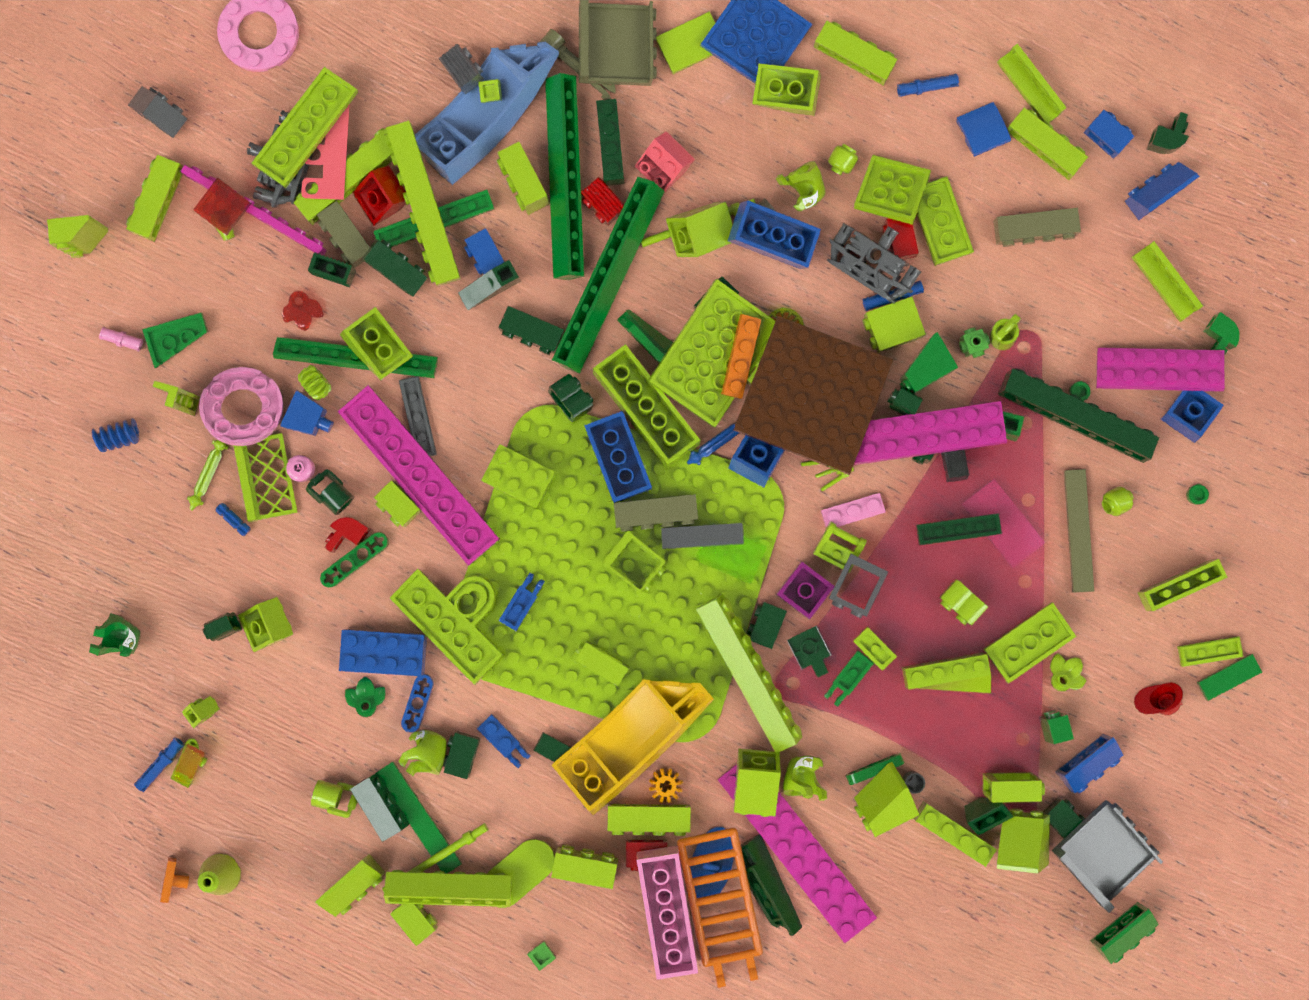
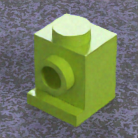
M209 696L204 700L199 698L195 702L190 703L182 713L191 726L195 728L211 718L220 708L216 700Z

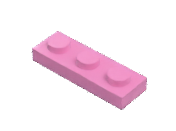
M880 493L821 510L825 527H827L830 521L839 527L885 513Z

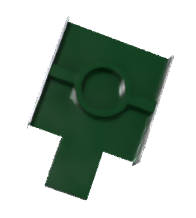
M817 625L787 640L801 670L811 665L817 678L829 673L823 659L832 654Z

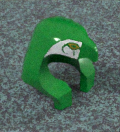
M110 613L102 626H95L93 636L101 637L103 640L100 645L90 644L89 653L100 656L111 652H120V656L128 657L136 651L139 645L140 630L121 616Z

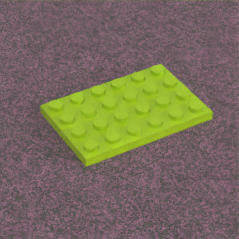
M718 279L713 281L648 380L649 383L712 427L717 426L734 400V397L722 395L721 392L740 314L761 319L748 377L761 359L775 324L772 318Z

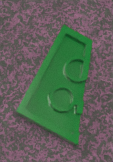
M203 313L142 329L154 368H158L209 332Z

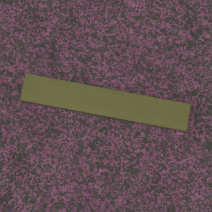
M1086 469L1065 470L1064 484L1072 593L1093 592L1094 580Z

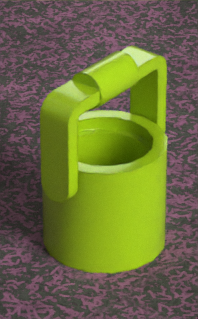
M1014 314L1011 319H1000L993 326L989 339L996 349H1010L1019 336L1017 324L1021 320L1017 314Z
M318 780L313 791L311 806L326 809L329 814L349 818L358 802L354 795L349 800L347 812L337 808L343 789L351 791L350 789L354 786L342 782L334 784Z

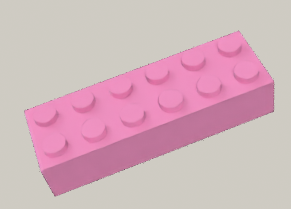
M678 846L637 852V865L656 978L658 980L698 973V965Z

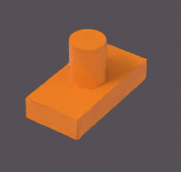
M168 857L160 902L169 903L172 887L188 888L189 876L174 874L177 858Z

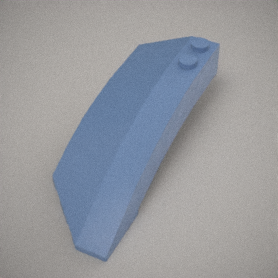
M539 42L537 46L530 47L522 44L510 46V49L499 50L498 47L490 48L491 53L481 66L484 71L481 75L484 78L483 81L500 80L502 101L481 103L478 84L467 94L461 91L443 111L415 134L421 155L449 183L453 185L479 163L504 138L535 98L559 55V52L546 42Z

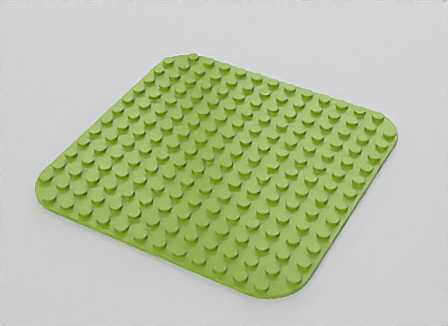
M542 405L533 408L525 413L514 426L507 448L555 471L556 475L538 509L496 488L493 489L484 520L500 540L468 566L465 578L477 576L488 580L496 592L494 607L476 627L504 656L481 680L601 719L609 715L642 682V679L661 682L701 683L714 700L675 742H690L703 737L715 726L720 717L733 675L696 609L703 603L724 594L725 598L730 601L735 616L740 619L746 634L784 515V500L779 486L770 477L763 488L728 469L731 460L713 454L702 457L700 465L694 463L688 465L687 461L691 454L689 452L666 469L638 431L630 428L652 490L620 502L696 494L698 520H694V524L682 525V522H674L672 527H662L661 524H654L653 529L641 530V526H635L633 531H629L666 561L664 564L667 567L660 577L655 575L651 580L654 584L647 593L643 591L640 594L602 563L627 531L621 532V528H616L614 502L584 426L600 420V418L585 414L572 423L558 405ZM743 523L744 544L662 549L661 528ZM630 541L612 565L637 585L641 586L659 562L633 541ZM532 573L534 574L533 580L527 586V590L533 592L536 584L541 579L545 582L520 627L515 631L501 623L499 619L519 586H522L528 574ZM472 591L470 594L464 595L459 602L460 610L464 614L474 612L480 599V594L477 591ZM588 641L629 666L619 686L614 685L575 660L577 655L574 653L581 643L585 644Z

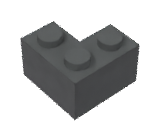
M142 86L128 104L139 115L172 138L175 137L187 120L182 115L184 111L175 104L172 106L168 104V98L152 87L148 90Z

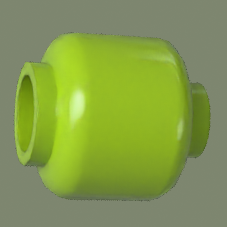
M842 144V146L837 145L828 159V163L832 165L830 170L839 175H842L843 172L846 174L851 173L858 161L857 151L845 144Z
M1118 486L1103 495L1102 507L1107 514L1120 516L1133 507V494L1126 488Z

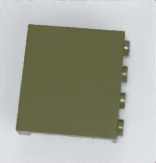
M580 0L579 83L651 86L653 79H656L657 67L653 66V60H656L657 48L653 47V40H656L657 34L656 28H653V21H656V8H653V1H650L649 5L646 6L589 3V0Z

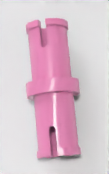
M102 327L99 334L101 340L115 343L118 347L124 346L139 352L143 346V339L126 335L124 331L117 332Z

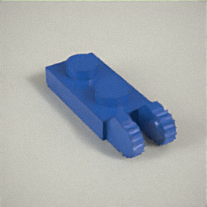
M529 573L522 586H519L499 619L501 623L515 631L520 627L545 582L541 579L536 584L533 592L527 590V586L533 580L534 574Z
M493 714L477 728L517 768L521 766V763L511 754L515 748L524 758L528 759L531 756L520 745V741Z

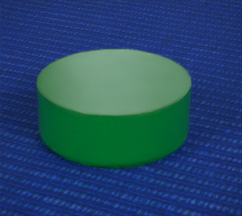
M1083 381L1075 382L1069 388V395H1076L1082 401L1088 399L1091 393L1089 385Z
M1197 484L1189 487L1186 496L1191 504L1200 505L1208 500L1209 492L1205 486Z

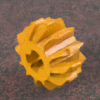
M661 768V775L656 771L653 773L657 780L649 779V783L655 784L649 787V791L656 790L652 795L654 799L661 795L659 798L660 803L663 802L664 797H667V802L671 803L670 796L672 795L675 799H678L679 797L675 791H683L681 787L676 786L683 784V780L675 781L679 773L677 772L671 776L672 768L668 769V774H665L664 768ZM665 780H668L669 785L672 784V786L663 790V786H660V783H665Z

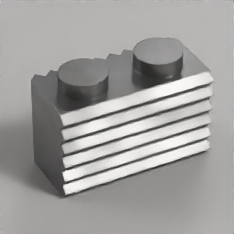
M455 44L454 47L439 57V60L459 88L467 94L478 85V82L484 80L481 75L484 71L477 62L472 63L470 58L473 56L466 47L462 49L458 44Z

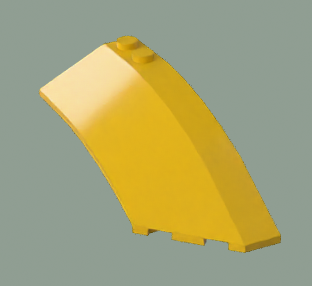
M642 679V682L609 715L551 766L586 809L594 816L651 766L690 727L714 698L701 683L661 682Z

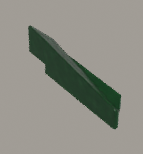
M758 834L741 844L750 890L770 924L776 928L782 926L787 929L790 936H794L802 928V924L762 836Z

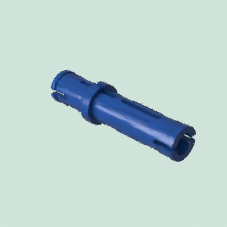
M957 74L925 80L915 79L913 82L897 84V93L899 97L913 94L918 96L928 91L958 87L959 78Z
M921 280L914 282L911 287L912 293L908 292L896 298L895 301L924 293ZM899 288L890 290L888 293L891 295ZM878 294L862 299L865 311L892 303Z
M174 737L170 744L158 753L157 759L134 783V786L139 791L145 792L163 769L174 761L173 758L185 744L179 738Z

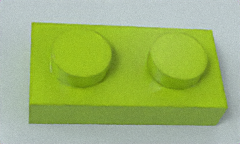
M868 626L853 640L882 671L897 657Z

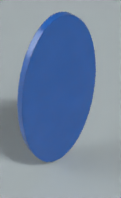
M715 827L707 833L724 830L725 828ZM731 837L699 843L692 857L733 849ZM734 857L690 866L692 878L731 870ZM728 879L694 886L696 897L721 893Z

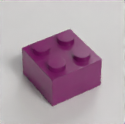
M800 562L776 595L804 617L811 619L835 586L805 563Z

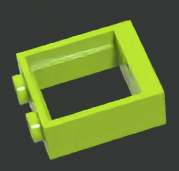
M629 531L625 533L602 562L640 594L643 591L647 593L654 584L651 580L655 575L660 577L667 568L664 566L666 563L664 559ZM630 541H633L659 562L641 586L637 585L612 565Z
M588 641L585 644L581 643L574 653L577 655L575 659L577 662L616 686H619L629 669V666Z
M1032 772L983 773V794L991 802L1042 801V795H1045L1044 783Z

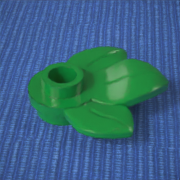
M367 677L360 679L356 689L345 690V699L348 705L356 708L357 713L365 718L372 716L376 712L377 706L383 703L386 697L385 687L375 688L372 681ZM368 703L369 708L367 710H363V705Z

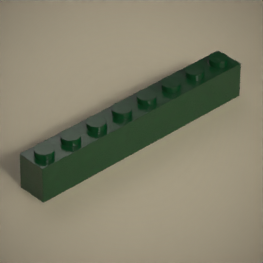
M1013 368L1006 373L998 392L999 396L1137 461L1144 463L1152 459L1160 437L1154 435L1151 430L1141 429L1135 426V423L1132 421L1122 420L1115 413L1099 409V406L1096 404L1086 403L1076 395L1062 392L1061 388L1045 384L1044 380L1028 376L1021 369Z

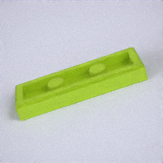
M1239 636L1177 646L1181 667L1243 657Z

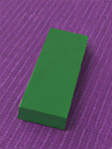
M1249 654L1198 681L1197 684L1205 699L1209 701L1262 673V670L1254 655Z

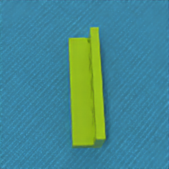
M1018 43L1012 47L1009 53L997 61V64L1041 121L1050 123L1067 108Z
M1155 241L1131 257L1180 322L1203 307Z
M154 381L152 387L168 393L165 406L195 416L200 396L179 387Z

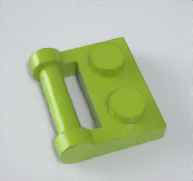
M830 521L813 554L843 569L850 554L859 557L867 540L862 537L858 538L840 529L835 523ZM832 533L856 545L855 549L851 550L830 539ZM853 564L851 565L848 573H850L851 569L853 568Z

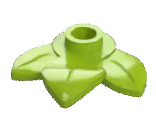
M1059 653L1052 658L1050 663V669L1053 673L1051 683L1057 691L1063 692L1069 688L1078 690L1085 685L1087 680L1080 675L1083 669L1080 658H1071L1065 661ZM1060 677L1064 679L1065 684L1060 682Z

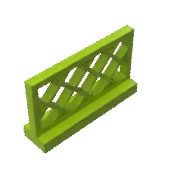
M282 433L269 435L262 440L266 441L264 445L259 442L256 443L262 448L255 457L248 453L247 446H234L249 523L298 513L292 481L286 471L288 460ZM279 439L280 447L276 453L266 447L270 440ZM264 449L274 455L267 465L257 459ZM276 457L284 462V467L280 473L270 467ZM255 461L265 466L259 477L252 473L251 470ZM267 469L278 475L271 485L261 479ZM284 470L286 472V477L282 475ZM253 476L257 478L255 483L253 481ZM280 477L288 483V487L284 492L274 487ZM259 481L269 486L263 497L255 491V486ZM271 489L281 494L275 505L265 499ZM288 490L290 493V497L286 495ZM257 496L261 498L259 503L257 502ZM283 497L291 501V510L284 511L277 507ZM263 500L273 506L269 514L260 515L259 506ZM275 509H278L280 511L273 513Z

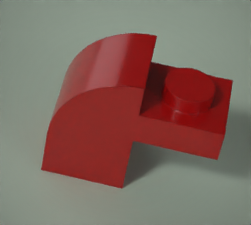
M348 517L337 519L330 525L336 532L330 533L325 540L327 544L324 548L335 553L345 538L355 545H359L368 535L371 528L357 519Z

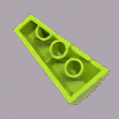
M983 652L902 667L905 687L908 690L917 688L991 693L989 661L987 654Z

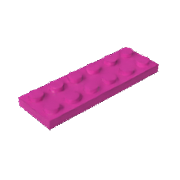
M1097 348L1096 388L1224 391V350Z

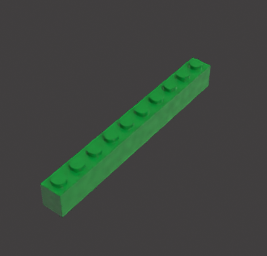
M559 73L545 79L553 279L573 280L584 277L576 76Z
M637 177L558 345L552 361L568 370L580 374L665 191L655 182Z

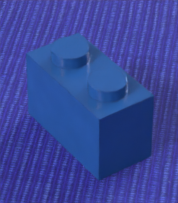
M1105 110L1083 132L1113 159L1134 137L1129 127L1121 125L1113 113Z
M486 228L465 239L467 246L464 248L469 257L474 256L477 262L474 266L479 275L486 274L491 269L504 263Z

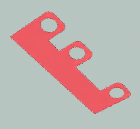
M349 105L326 134L325 145L319 144L316 149L321 154L320 158L316 161L308 158L305 162L308 165H323V178L303 179L301 194L304 198L344 200ZM309 182H315L318 185L317 193L313 195L308 194L305 190L306 185Z

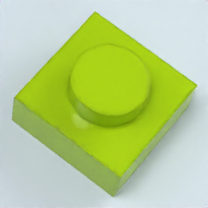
M500 80L478 82L481 103L502 101Z

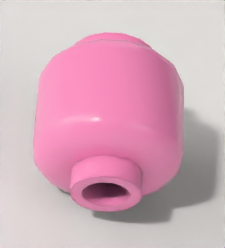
M297 455L289 459L286 471L288 476L294 481L306 482L313 477L315 466L308 457Z

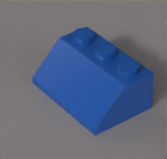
M1180 162L1174 166L1170 163L1160 170L1162 172L1160 176L1156 178L1153 175L1144 182L1146 186L1141 189L1137 186L1128 193L1130 197L1125 200V203L1136 218L1140 220L1200 176Z
M1102 734L1055 772L1071 792L1081 793L1087 789V784L1090 781L1101 778L1104 775L1103 771L1109 766L1110 768L1116 766L1121 761L1120 758L1123 756V753L1114 737Z

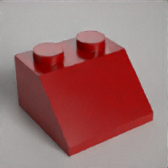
M390 166L372 170L352 192L373 226L389 218L406 205L403 193L406 191L400 185Z

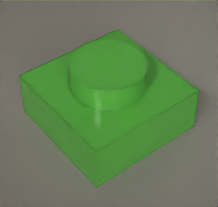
M545 941L527 953L539 971L556 959V955Z

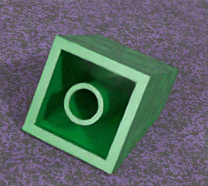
M938 332L927 340L900 378V387L915 394L958 368Z

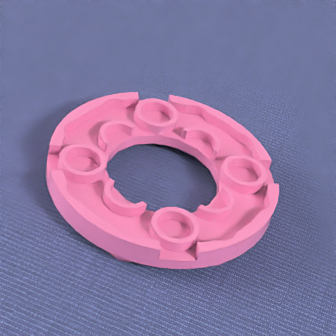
M231 0L219 17L217 35L223 52L235 65L248 71L264 72L268 71L267 69L282 65L290 58L298 43L299 27L292 9L284 0ZM254 12L267 13L276 22V38L272 44L264 49L248 48L239 39L238 30L244 17Z
M238 367L219 373L204 388L200 397L199 411L205 428L213 437L229 445L247 446L264 440L274 432L282 418L283 399L277 384L272 378L270 379L261 371L253 368ZM239 389L250 390L256 393L262 402L260 415L253 422L246 425L230 423L224 418L221 411L225 397Z

